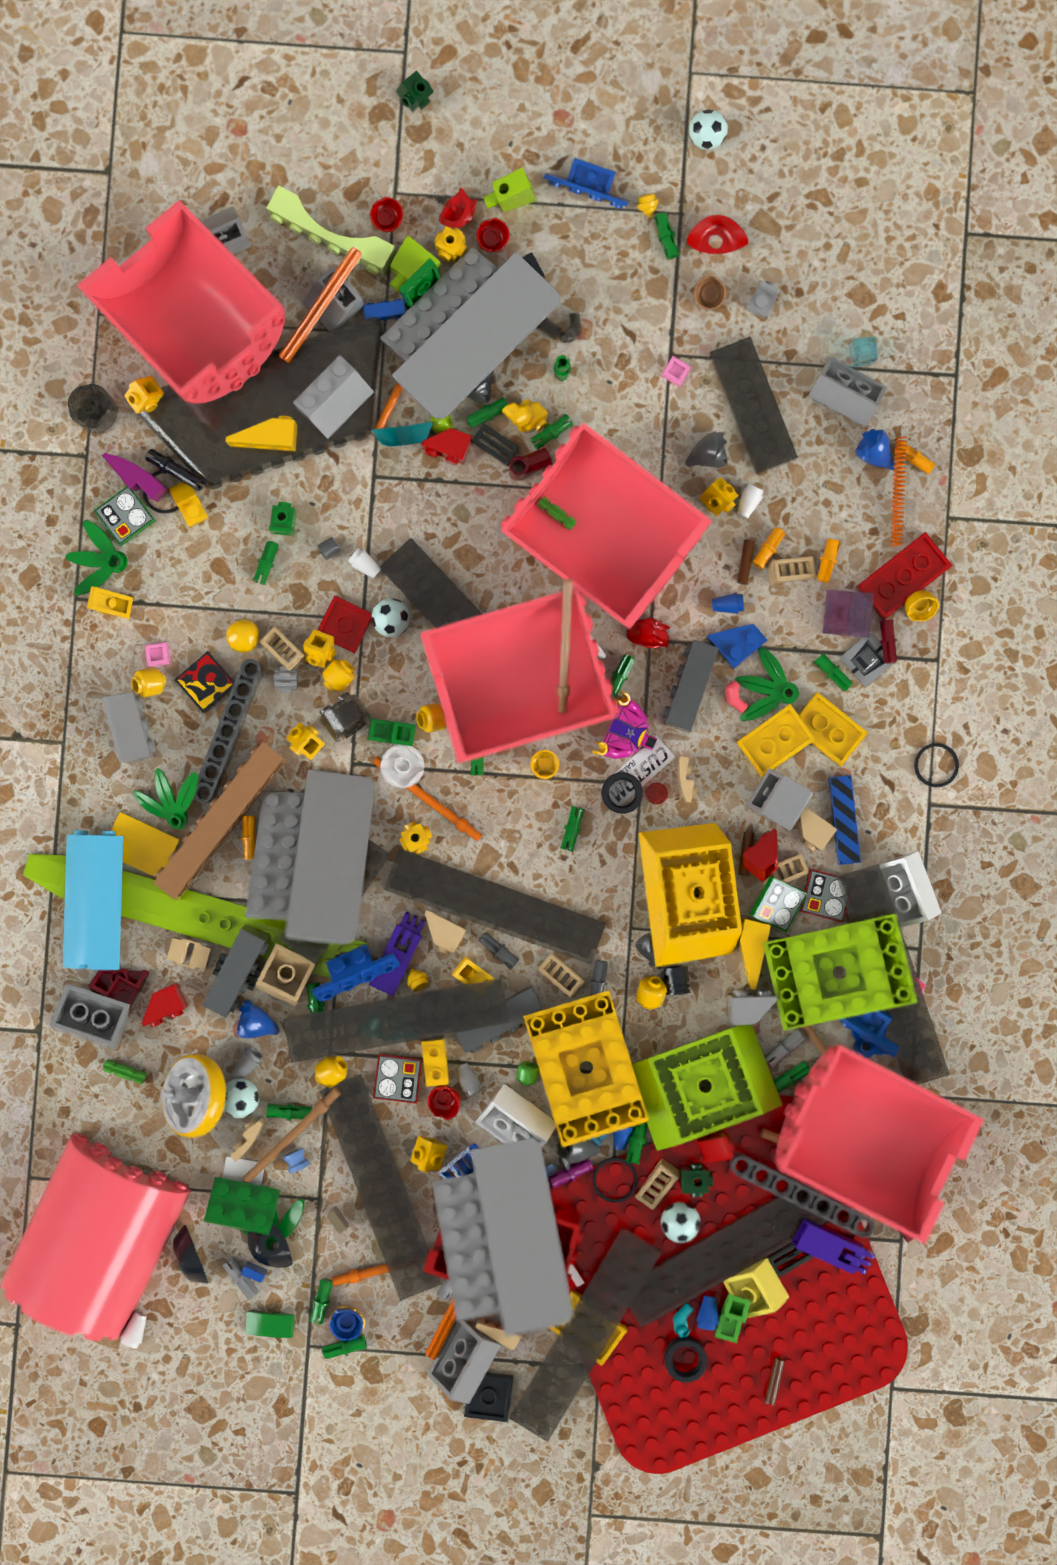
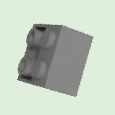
M233 206L200 221L233 255L252 247Z
M334 266L315 282L303 302L309 309L336 271ZM347 280L344 281L319 318V321L331 335L363 309V299Z
M769 768L746 806L759 816L791 831L814 793L785 775Z
M744 989L732 990V994H727L728 1021L732 1025L756 1024L777 1002V996L768 991V989H756L754 993H748Z

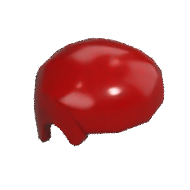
M384 197L376 201L370 210L371 223L377 230L385 233L396 230L401 225L404 216L402 206L396 199Z
M495 217L483 221L476 231L477 243L482 250L488 253H496L503 250L510 239L509 228L506 223Z
M439 1085L430 1091L427 1097V1107L434 1117H441L447 1121L456 1117L460 1110L461 1098L458 1091L453 1087Z

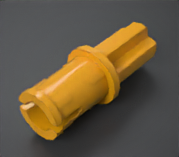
M900 443L901 445H907V447L898 449L907 450L906 452L899 453L906 454L903 458L910 462L909 465L913 464L925 472L926 475H929L936 463L920 453L921 450L917 451L907 443Z
M775 527L766 542L761 544V550L752 561L756 567L764 570L771 556L777 553L776 549L785 536V532L781 528Z
M827 539L823 557H820L821 565L817 576V581L828 583L830 581L833 567L837 564L836 557L841 544L838 540Z
M246 815L242 816V837H240V840H243V859L250 860L254 859L257 836L255 832V817Z

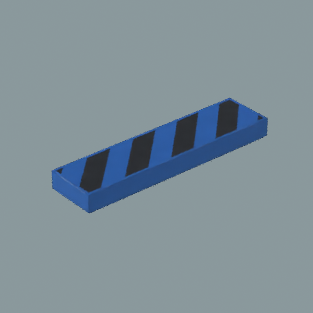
M852 776L829 777L833 826L837 829L834 835L838 865L861 863Z

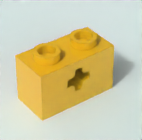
M445 1037L423 1039L422 1052L426 1087L449 1084L450 1078Z

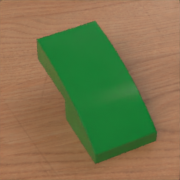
M370 718L367 740L413 746L416 725Z
M256 1310L247 1311L246 1334L262 1337L292 1338L295 1315L278 1311L272 1313Z

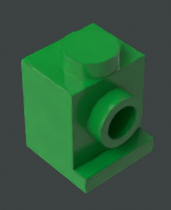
M278 502V506L272 505L269 526L271 534L294 537L297 511L294 507H291V503ZM285 514V520L280 521L278 519L279 515Z

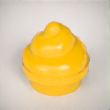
M654 193L637 197L638 210L643 211L644 215L652 217L658 205V198H655Z
M411 968L407 978V985L413 992L421 991L429 985L428 976L425 972Z

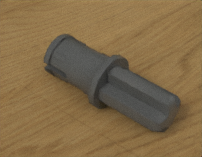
M486 932L480 937L479 942L493 953V958L499 959L510 970L517 964L519 958L512 954L505 947L504 943L501 945Z
M595 961L593 980H590L592 984L590 996L604 992V988L607 986L605 981L608 962Z

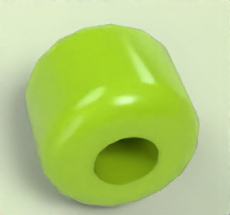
M450 415L443 419H436L431 416L430 422H433L431 431H434L435 434L450 428L453 429Z

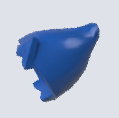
M870 429L869 432L862 433L863 439L856 448L855 455L872 466L889 470L896 469L893 467L895 463L893 462L894 458L890 451V442L884 430Z
M249 999L242 1003V1006L239 1008V1011L242 1013L237 1025L238 1037L249 1039L265 1035H278L279 1027L263 1009L253 1005Z

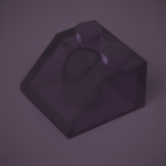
M827 589L822 633L870 638L874 593Z

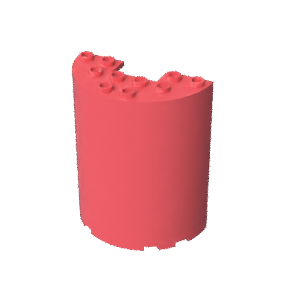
M178 200L145 228L151 238L147 244L120 266L110 257L81 281L77 287L185 401L190 403H206L216 400L233 390H239L247 379L258 374L260 366L269 357L281 336L285 322V310L274 296Z
M582 423L580 427L576 425L569 434L570 440L567 444L562 443L555 452L556 463L553 467L549 465L542 474L543 480L540 484L535 483L529 491L530 496L527 495L525 499L521 497L514 506L515 512L511 517L507 515L500 526L503 528L501 531L560 577L572 579V586L578 587L581 593L583 592L594 603L628 629H631L635 621H638L648 605L654 601L683 563L688 552L695 547L703 533L710 526L712 520L585 423ZM545 496L552 504L554 503L564 510L567 516H572L576 519L577 522L573 529L568 530L563 526V523L560 524L548 515L546 510L540 509L537 505L539 500Z
M578 587L572 588L568 675L570 695L567 699V713L558 712L559 696L556 695L560 675L563 591L420 633L458 764L616 718V714L619 713L616 700L611 701L612 686L609 678L605 679V668L602 660L598 661L597 659L599 648L596 639L592 640L590 636V631H593L592 619L590 614H585L583 606L587 605L583 592L579 593Z
M841 1045L830 1046L811 1068L802 1084H797L794 1090L795 1097L792 1103H789L785 1108L784 1115L786 1117L776 1149L775 1162L777 1167L808 1185L926 1244L945 1202L938 1199L939 1194L956 1158L965 1161L984 1119Z
M75 1133V1135L72 1134L63 1150L5 1272L0 1287L6 1290L4 1296L10 1303L21 1305L20 1311L47 1327L71 1336L74 1333H81L88 1340L101 1341L102 1337H108L111 1341L120 1338L129 1323L191 1190L181 1181L176 1180L173 1182L167 1179L168 1176L162 1172L155 1171L145 1175L138 1167H128L122 1164V1160L111 1156L112 1152L108 1151L105 1145L101 1143L93 1144L87 1141L88 1138L86 1136Z

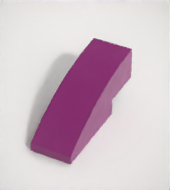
M107 453L102 455L130 489L137 492L141 488L151 500L156 502L169 492V489L158 478L140 466L115 455Z

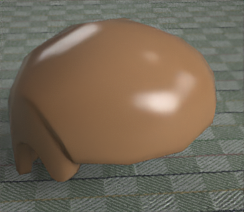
M712 276L700 279L695 284L693 290L694 302L703 310L719 308L724 303L727 294L725 285L718 278Z

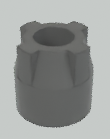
M333 537L317 545L318 550L326 561L340 551Z

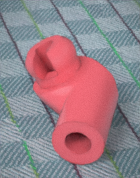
M731 681L725 687L726 701L729 705L743 713L749 704L739 698V683Z

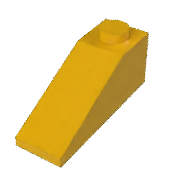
M279 416L278 419H269L226 437V443L230 447L296 451L297 423L295 420H292V417Z
M742 918V933L738 940L748 987L756 990L765 953L763 943L768 940L771 925Z

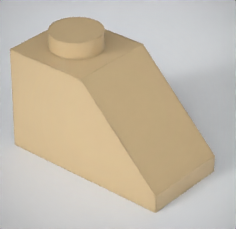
M805 807L797 820L800 838L805 841L803 845L813 852L815 850L822 851L837 831L835 827L807 807Z
M427 909L425 917L434 944L438 945L437 950L447 955L450 952L454 954L467 929Z

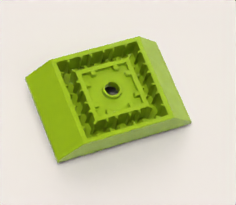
M896 914L763 943L775 996H777V1005L783 1031L917 1003ZM843 966L846 969V976L843 979L834 977L833 970L835 967Z
M752 1024L737 1025L632 1063L649 1119L647 1124L657 1151L688 1142L782 1106ZM704 1079L709 1080L712 1084L711 1090L707 1093L701 1092L699 1089V1083Z

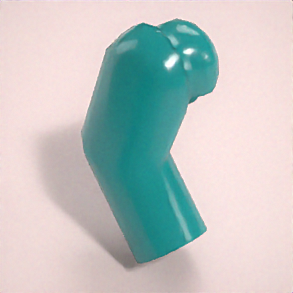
M687 1302L673 1317L674 1331L681 1338L687 1337L690 1333L687 1318L694 1311V1308Z

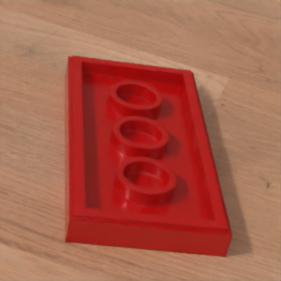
M924 532L857 585L856 588L881 619L885 620L903 606L911 594L923 590L953 565L929 535Z

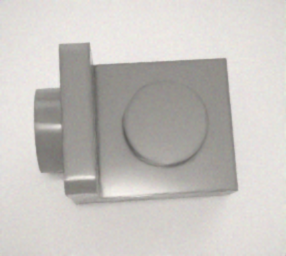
M761 280L746 310L765 320L780 290L772 282Z

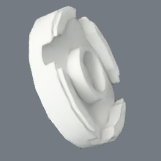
M394 745L382 756L380 766L382 776L394 787H411L418 783L423 776V756L412 746Z

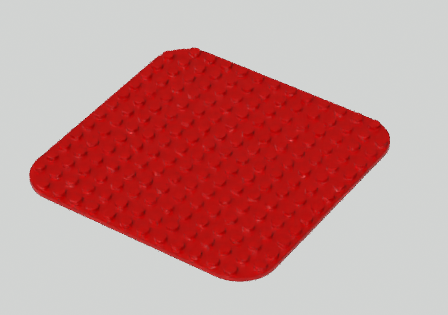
M779 1095L782 1106L721 1129L724 1134L728 1133L729 1137H731L735 1150L732 1151L733 1155L743 1153L808 1185L777 1167L775 1157L778 1143L760 1136L763 1128L780 1134L786 1117L784 1115L785 1108L789 1103H792L793 1096ZM696 1139L658 1151L654 1142L644 1145L639 1165L630 1163L637 1174L636 1190L631 1197L622 1202H608L602 1199L595 1191L593 1174L599 1164L592 1166V1171L590 1170L576 1177V1180L573 1182L570 1180L555 1189L549 1185L555 1218L581 1226L580 1230L584 1231L581 1244H577L575 1251L579 1252L575 1264L586 1282L576 1288L575 1291L628 1328L602 1366L582 1351L580 1353L619 1452L629 1464L640 1471L651 1474H665L676 1471L878 1390L891 1383L903 1369L908 1354L907 1336L876 1257L871 1259L865 1256L866 1259L871 1261L869 1267L863 1264L860 1265L867 1269L865 1275L857 1271L851 1274L813 1257L781 1276L779 1280L789 1298L776 1312L746 1318V1322L741 1324L737 1343L715 1337V1330L698 1328L696 1320L703 1296L717 1297V1313L719 1317V1313L729 1294L722 1279L750 1262L765 1259L768 1255L792 1242L805 1218L861 1243L869 1251L873 1252L868 1237H860L737 1176L730 1167V1159L706 1163ZM628 1152L616 1157L626 1159ZM663 1158L679 1170V1178L654 1210L636 1199L635 1195L658 1162ZM743 1159L738 1160L735 1168L738 1170L744 1169L746 1161ZM611 1161L599 1169L596 1176V1184L604 1196L618 1199L626 1196L631 1191L634 1184V1175L630 1167L625 1163ZM691 1163H702L703 1167L707 1166L709 1173L713 1174V1187H709V1193H704L702 1197H692L690 1193L682 1194L680 1190V1167H690ZM766 1170L757 1171L756 1179H764L766 1177ZM659 1177L656 1178L658 1181L665 1184V1182L661 1180ZM779 1180L776 1183V1189H784L787 1184L786 1180ZM652 1184L650 1185V1186H651L652 1188H654L656 1191H658V1192L660 1191V1189H658V1188L655 1187L654 1185H652ZM806 1190L798 1191L796 1199H804L807 1195ZM646 1191L645 1194L654 1200L655 1196ZM820 1200L817 1203V1209L823 1210L827 1205V1201ZM675 1202L690 1204L696 1209L700 1217L701 1223L697 1235L692 1240L684 1243L674 1242L667 1238L661 1227L662 1213L665 1208ZM839 1211L837 1214V1219H845V1217L847 1216V1211ZM861 1221L857 1225L858 1230L864 1229ZM844 1247L840 1255L843 1256L845 1251L852 1254L853 1251ZM796 1248L775 1259L773 1262H776L784 1256L788 1255L789 1253L793 1252L794 1250H796ZM802 1252L801 1254L797 1255L796 1257L777 1267L778 1270L782 1269L783 1267L787 1266L788 1264L792 1263L793 1261L797 1260L798 1258L802 1257L807 1253ZM687 1302L694 1308V1311L687 1318L688 1328L690 1329L688 1336L696 1338L703 1345L707 1355V1367L699 1379L693 1382L682 1383L675 1380L668 1373L664 1363V1352L668 1343L679 1336L674 1331L673 1317ZM689 1346L678 1348L672 1357L674 1366L682 1372L693 1370L699 1361L697 1351ZM774 1357H780L785 1360L776 1403L775 1405H770L764 1402Z

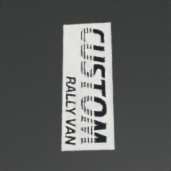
M656 736L657 741L653 750L643 747L615 773H629L635 776L641 785L644 786L672 761L675 756ZM626 780L614 782L609 789L610 799L618 806H621L635 794L634 786Z

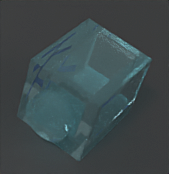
M876 336L853 339L849 345L851 368L871 366L878 359Z

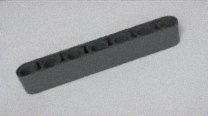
M254 659L243 661L198 776V785L194 796L198 802H212L218 793L263 675L262 665ZM251 664L257 666V672L254 675H248L247 668ZM242 685H248V694L241 696L239 688ZM239 705L241 713L234 717L231 709L233 706ZM231 725L233 727V734L230 737H225L223 733L224 728ZM219 746L225 748V755L221 758H218L215 753ZM214 766L218 772L216 777L211 779L208 776V770ZM203 787H207L210 792L206 799L200 796V790Z
M736 1153L733 1155L734 1158L730 1159V1167L737 1176L860 1237H869L874 1232V1223L866 1214L743 1153ZM738 1160H745L746 1166L744 1169L738 1170L735 1168ZM766 1170V1177L764 1179H756L757 1171ZM779 1180H786L787 1184L784 1189H776V1183ZM806 1190L807 1195L804 1199H796L798 1191ZM820 1200L827 1201V1205L823 1210H818L816 1207ZM846 1210L847 1216L845 1219L838 1220V1212ZM861 1220H866V1228L858 1230V1223Z

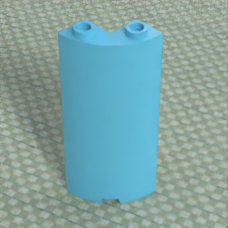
M74 830V835H67L63 940L64 968L119 970L123 836H116V831H102V835H88V831Z

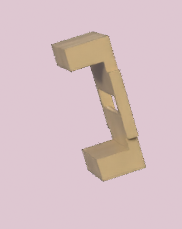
M174 937L172 938L167 959L175 961L177 965L206 970L213 947L202 946V943L185 938L181 940ZM189 943H193L195 945L189 965L184 964Z

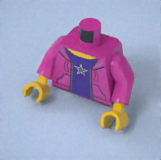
M620 690L619 693L622 694V699L619 701L614 698L616 703L620 704L618 706L619 713L616 714V718H613L603 742H594L599 745V751H592L593 754L604 755L613 759L627 758L633 753L636 754L640 746L653 750L657 738L646 734L649 724L640 706L630 699L629 694Z

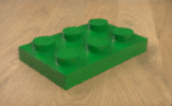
M215 1177L203 1221L205 1223L270 1236L281 1191L279 1189Z

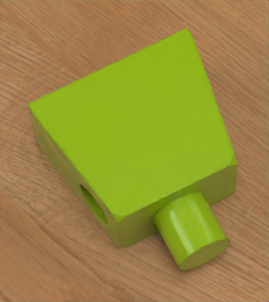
M523 167L492 183L494 192L483 196L488 209L500 205L503 212L537 201L530 180Z
M407 236L391 262L390 268L395 278L389 285L397 293H400L399 288L429 258L435 262L438 271L441 269L440 261L410 236Z

